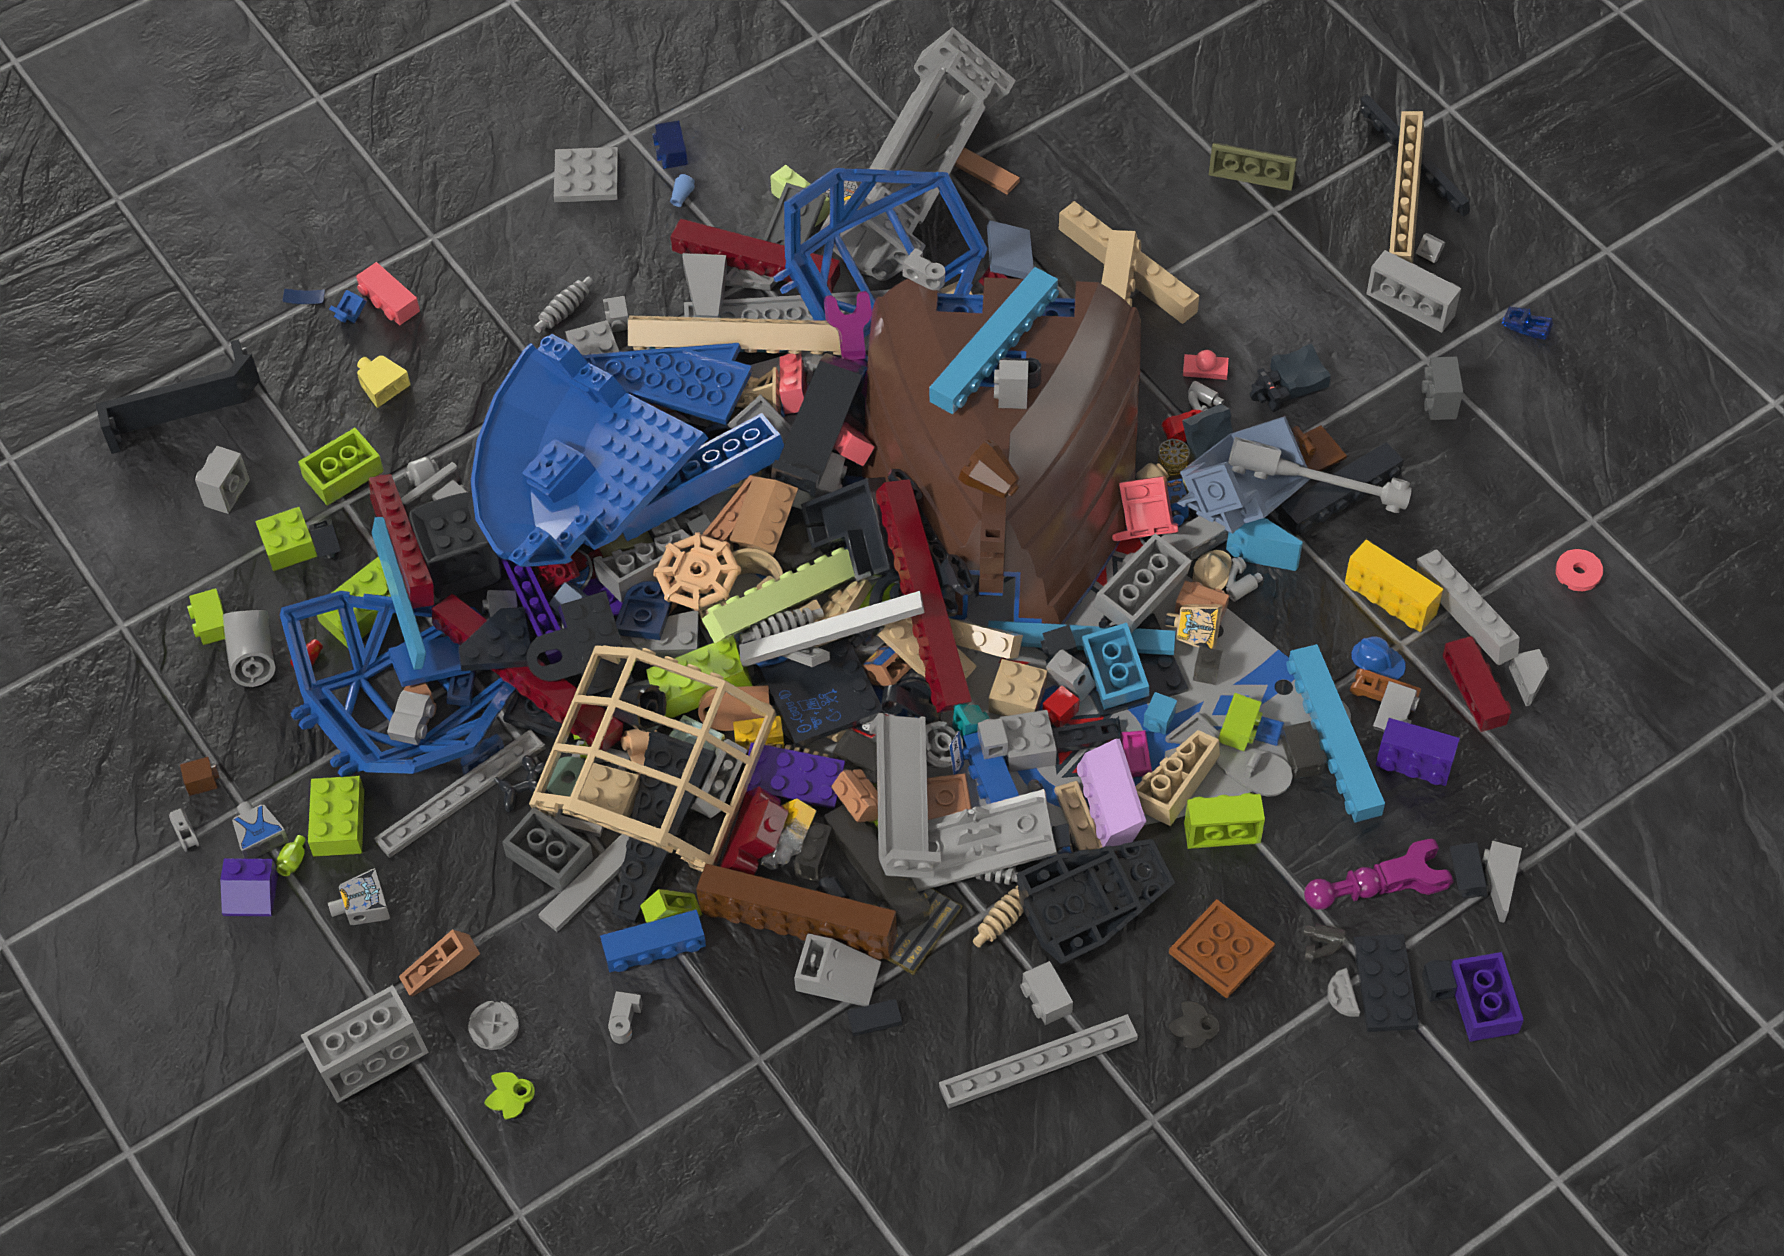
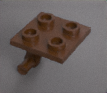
M1322 425L1306 433H1303L1298 426L1292 428L1291 431L1308 469L1321 472L1347 459V455Z

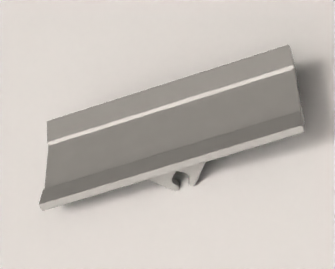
M1045 790L1031 792L928 820L929 851L941 852V862L934 868V879L912 877L914 889L918 892L1057 855Z

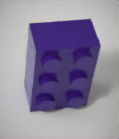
M1388 718L1375 766H1379L1387 771L1403 773L1411 778L1427 780L1435 785L1446 786L1460 738Z
M1502 952L1453 960L1451 967L1457 984L1455 997L1469 1042L1519 1033L1524 1019Z

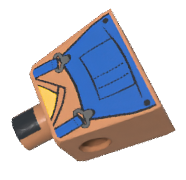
M888 645L879 648L862 664L870 682L873 685L883 686L894 685L912 668Z

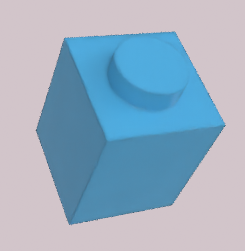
M1155 692L1144 714L1143 727L1148 728L1151 732H1159L1165 735L1176 713L1177 700Z

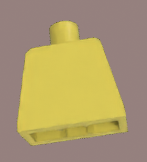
M378 356L373 361L363 357L357 364L360 368L357 372L360 384L377 408L410 386L407 371L384 356Z

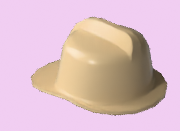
M1213 550L1203 554L1194 565L1193 581H1197L1210 589L1222 590L1227 585L1232 564L1229 554L1221 550Z

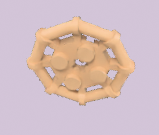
M695 532L693 536L673 544L668 543L665 546L666 550L658 567L654 569L653 575L657 578L665 595L664 599L667 602L672 601L693 608L694 611H700L705 606L723 599L727 600L730 597L729 593L737 576L741 574V567L737 564L730 549V544L727 541L722 542L701 535L700 532ZM693 545L695 546V547L691 548V551H690V552H687V553H686L685 551H683V552L680 551V550H683V549L688 548V547H690V546H693ZM701 545L714 548V550L711 551L701 548ZM723 555L727 564L720 565L717 558ZM672 557H676L677 559L673 567H668ZM698 567H701L702 572L700 574H694L693 571H691L692 569H697ZM721 574H728L723 586L718 583ZM668 576H674L676 584L672 587L667 579ZM711 589H714L715 593L700 598V594H707ZM684 590L693 593V599L680 595L679 592Z

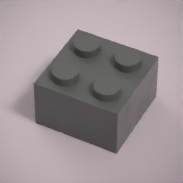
M1430 357L1429 366L1425 367L1426 380H1422V393H1426L1425 411H1429L1430 420L1457 419L1463 395L1458 358Z

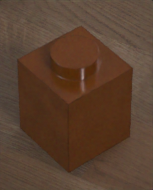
M209 757L180 764L184 785L189 796L218 788L216 779L220 778L216 764H211Z

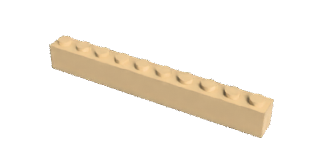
M629 316L628 346H633V349L645 350L646 347L664 349L669 347L739 343L741 349L748 353L757 352V349H765L767 353H779V350H788V353L799 354L802 353V350L810 351L811 354H823L824 351H833V354L841 355L838 331L824 320Z

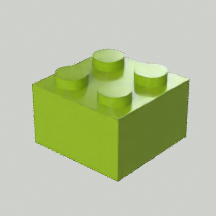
M300 507L255 521L273 571L317 557Z

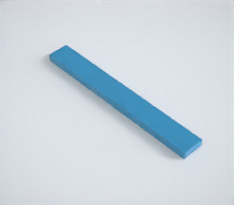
M375 517L372 529L373 540L413 669H422L426 650L383 517Z
M988 621V627L1023 635L1021 647L1042 648L1040 641L1044 640L1042 633L1066 626L1063 624ZM1070 625L1077 650H1084L1082 636L1110 627ZM1135 629L1131 633L1137 653L1174 655L1175 631Z

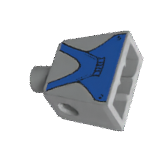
M246 801L237 807L240 815L234 817L232 821L245 859H255L289 842L284 828L265 805L253 808L252 804Z

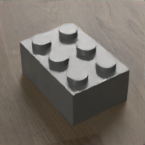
M534 807L502 842L508 858L559 892H562L577 878L593 859L591 845Z

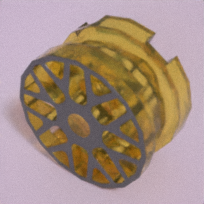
M1178 439L1164 441L1158 450L1157 463L1169 475L1180 474L1189 463L1190 450L1188 445Z

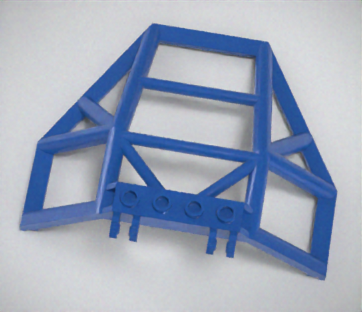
M835 168L784 202L786 269L780 271L773 278L777 282L789 275L792 281L782 286L780 289L781 293H787L796 287L813 319L826 321L824 299L826 296H832L827 287L835 243L860 291H867L869 294L871 309H873L875 299L843 242L840 233L886 212L908 255H910L915 248L894 207L936 187L940 191L970 248L968 252L944 267L945 282L962 273L954 294L970 293L973 286L971 284L981 258H984L988 248L947 172ZM844 181L862 182L844 205ZM876 183L911 184L857 210ZM830 189V224L801 244L800 208ZM825 244L821 271L819 272L810 254ZM837 300L840 311L853 313L856 309L855 305ZM871 318L863 328L864 338L870 334ZM866 356V358L864 359L867 363H868V356Z
M338 591L281 608L280 618L300 692L304 700V705L295 707L291 712V716L294 720L301 719L299 726L302 730L310 729L318 724L341 753L332 757L330 764L335 768L342 766L338 771L341 777H349L356 771L363 770L376 773L414 774L472 754L516 688L510 683L503 681L502 678H499L471 700V706L459 705L460 709L429 731L418 745L391 740L389 735L360 727L353 719L352 712L361 687L389 722L394 713L367 681V679L393 665L389 651L377 657L392 614L396 613L392 598L372 594H364L363 597L352 596L348 591ZM434 606L414 608V615L432 617V608ZM353 607L378 611L365 648ZM470 607V608H472L474 611H476L478 614H480L479 611H478L475 607ZM338 609L354 670L316 681L299 620ZM434 626L420 633L422 641L441 638L446 635ZM448 678L437 680L448 692L450 680ZM350 686L343 707L331 691ZM488 706L480 718L465 723ZM468 735L465 741L457 740L461 737ZM373 741L394 746L395 748L381 752ZM422 753H426V754H423V755L414 757L413 760H410V759H409V760H404V759H407V758H410V757H413V756H416V755H419V754H422Z

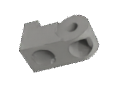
M915 248L903 262L902 276L931 290H939L944 286V266L939 263H931L923 258L922 251Z
M616 991L608 1024L610 1036L615 1043L624 1044L631 1039L634 1012L641 1013L643 1005L641 995Z

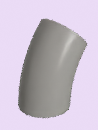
M249 610L223 614L226 649L232 679L240 685L249 687L262 685L269 681L274 675L276 667L272 651L268 611Z

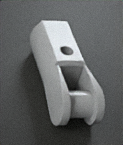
M180 808L171 812L169 818L184 851H188L187 848L194 845L200 846L185 810ZM192 834L191 837H188V838H186V839H184V840L182 839V838H184V837H186V836Z

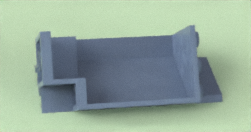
M1285 416L1230 433L1183 469L1180 473L1189 493L1177 503L1183 507L1188 506L1196 510V514L1212 523L1215 521L1225 526V530L1232 534L1245 523L1265 518L1308 482L1310 478L1299 475H1268L1267 479H1261L1254 476L1255 471L1247 469L1245 474L1232 471L1233 466L1229 464V457L1234 438L1238 437L1278 447L1281 450L1280 458L1307 468Z

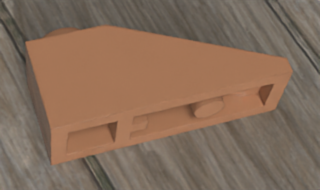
M452 929L405 970L399 978L409 996H414L462 970L480 952L469 934Z

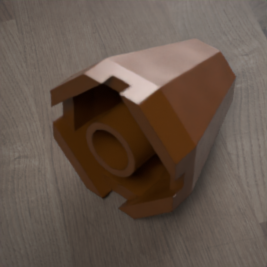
M992 439L984 441L968 459L970 460L968 467L964 465L958 477V480L967 486L1001 498H1005L1008 495L1012 497L1020 487L1017 484L1020 479L999 445Z

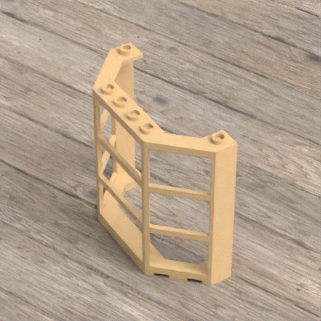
M605 645L595 646L529 805L531 808L534 807L554 818L558 809H563L562 813L566 815H572L654 845L669 853H672L674 849L677 854L682 856V860L688 862L690 868L703 872L705 864L717 866L776 718L775 710L772 709L773 707L770 704L757 700L723 680V676L713 672L708 675L701 672L700 668L688 664L687 667L680 665L672 657L665 656V658L655 656V652L646 648L638 650L636 648L610 647ZM601 658L619 664L620 658H625L627 662L612 698L585 696ZM636 660L717 688L701 729L620 700ZM725 692L749 705L753 713L765 717L750 756L709 733ZM582 704L608 706L591 747L565 744ZM616 708L697 737L681 779L599 750ZM705 741L746 764L730 805L688 783ZM562 752L588 755L571 797L545 793ZM596 757L677 786L661 829L579 800ZM685 790L726 813L710 855L668 833Z

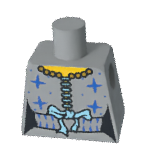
M375 868L340 884L339 890L342 899L328 903L331 916L334 917L346 913L350 925L390 919Z

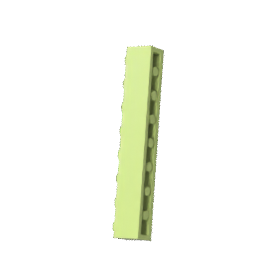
M844 547L833 551L831 553L832 556L829 558L827 555H823L814 560L815 564L810 565L808 562L798 567V572L794 574L792 571L784 573L779 577V581L775 582L774 579L763 583V588L759 590L753 587L744 592L745 596L742 598L736 595L726 601L727 605L721 606L719 603L709 608V614L703 617L702 621L714 643L725 640L750 628L753 624L757 625L759 621H765L770 616L774 617L777 613H782L855 579L848 549L845 550Z

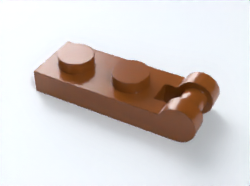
M1365 669L1357 670L1355 675L1356 681L1350 687V692L1353 695H1363L1381 702L1389 681L1417 690L1416 697L1418 698L1421 692V688ZM1369 682L1372 683V685L1368 686L1365 685V683Z

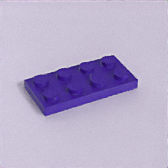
M752 742L750 744L748 756H750V753L754 746V743ZM764 745L746 791L748 792L760 786L778 798L787 800L797 798L807 804L835 809L838 796L832 789V785L839 774L844 771L845 761Z

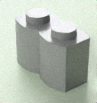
M404 690L401 692L395 712L388 726L387 733L391 740L418 745L421 739L425 738L427 733V725L425 724L429 718H432L435 710V705L430 696Z

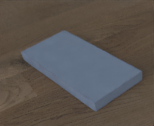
M989 220L987 235L990 271L1025 279L1034 269L1030 230Z

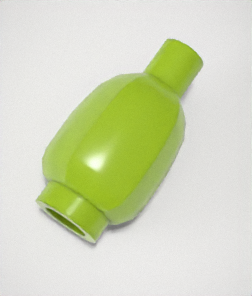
M297 835L294 842L287 843L282 848L276 860V871L280 875L287 877L300 866L304 856L302 846L306 841L305 837Z

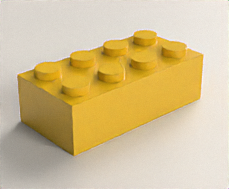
M1365 540L1350 556L1345 584L1350 589L1361 593L1370 602L1381 606L1390 615L1396 616L1404 621L1407 626L1419 632H1422L1437 615L1443 588L1368 540Z

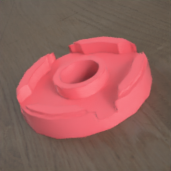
M1573 549L1566 551L1560 556L1556 564L1558 580L1573 591L1583 592L1593 589L1600 582L1603 575L1601 561L1593 553L1586 550ZM1574 568H1582L1585 573H1577L1574 571Z

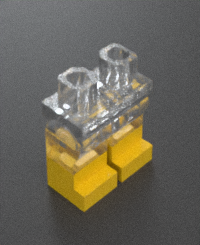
M797 798L781 805L789 810L778 844L775 851L763 856L760 862L770 870L776 869L778 863L783 865L789 863L792 856L801 852L802 846L799 844L803 842L816 813L815 809Z

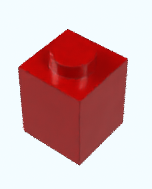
M1061 686L1043 702L1042 711L1047 710L1051 725L1063 727L1079 712L1080 699L1064 686Z

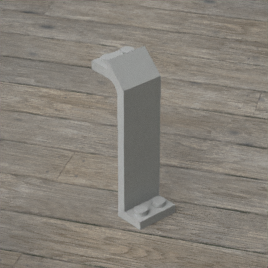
M878 713L870 723V734H877L879 861L887 876L934 879V868L941 862V852H930L928 844L925 717L911 718Z

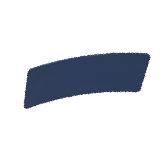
M285 288L282 301L294 304L323 303L325 290L303 291Z

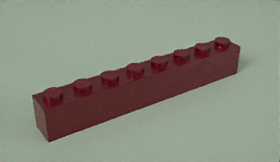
M684 219L679 220L670 236L672 251L679 254L726 255L727 266L736 267L740 270H749L769 277H774L780 271L786 269L784 245ZM811 253L810 256L820 272L823 256ZM833 258L831 259L827 287L831 293L841 275L840 260ZM789 275L783 279L787 282L792 281Z
M391 474L370 477V500L376 516L383 517L412 609L434 605L433 582Z

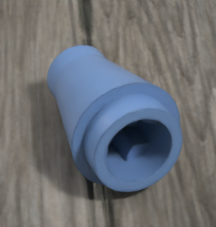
M681 174L675 179L670 200L671 204L677 207L682 206L683 202L695 188L693 178Z

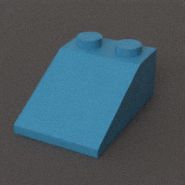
M1262 518L1245 523L1233 534L1229 532L1226 550L1234 557H1241L1244 562L1296 571L1299 566L1303 542L1268 519Z

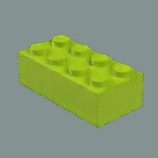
M379 556L332 593L348 591L352 596L363 597L364 594L391 597ZM353 607L360 635L363 638L372 630L378 611ZM338 609L317 615L318 621L348 648Z
M734 635L716 644L712 643L674 658L678 661V664L686 667L688 664L700 668L701 672L708 675L711 672L724 677L723 680L735 687L752 686L747 666L743 667L740 661L739 644ZM656 666L646 669L649 683L658 685L660 687L659 690L666 695L665 717L674 718L698 708L703 694L714 689L712 686Z

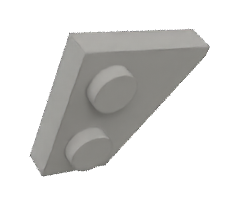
M734 267L726 275L725 285L771 290L777 282H775L773 277L759 275L749 270H740Z

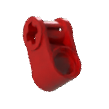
M1195 409L1166 418L1161 426L1167 439H1178L1184 443L1187 442L1182 420L1203 411ZM1170 440V444L1175 446L1174 441Z

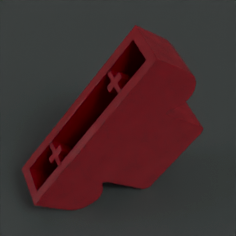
M760 786L746 793L720 867L754 875L758 868V859L775 851L789 810L780 806V799Z

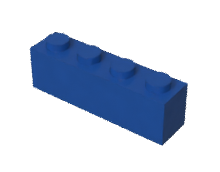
M978 732L963 736V759L968 760L970 764L968 766L972 780L976 779L978 783L977 791L980 799H985L986 804H991L1019 796L1003 757L984 759Z
M697 909L600 935L609 973L613 971L622 972L635 965H647L661 958H673L677 954L687 951L695 952L701 947L706 946Z

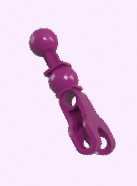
M867 291L858 293L856 309L848 315L843 314L839 310L835 297L831 295L826 296L824 299L825 318L838 331L842 359L867 367L868 363L864 360L866 354L863 328L872 316L869 294ZM867 372L865 374L864 384H867ZM863 387L861 393H862V394L864 395V397H865V390H864V387Z
M1427 839L1414 842L1403 857L1375 864L1373 869L1361 867L1354 873L1352 870L1348 871L1344 881L1331 884L1325 879H1314L1305 887L1304 896L1305 901L1310 907L1316 910H1324L1330 907L1335 898L1351 894L1353 901H1357L1358 897L1371 898L1378 892L1381 895L1409 888L1415 889L1419 893L1430 895L1448 889L1454 880L1448 870H1433L1425 863L1433 859L1439 849L1436 840Z

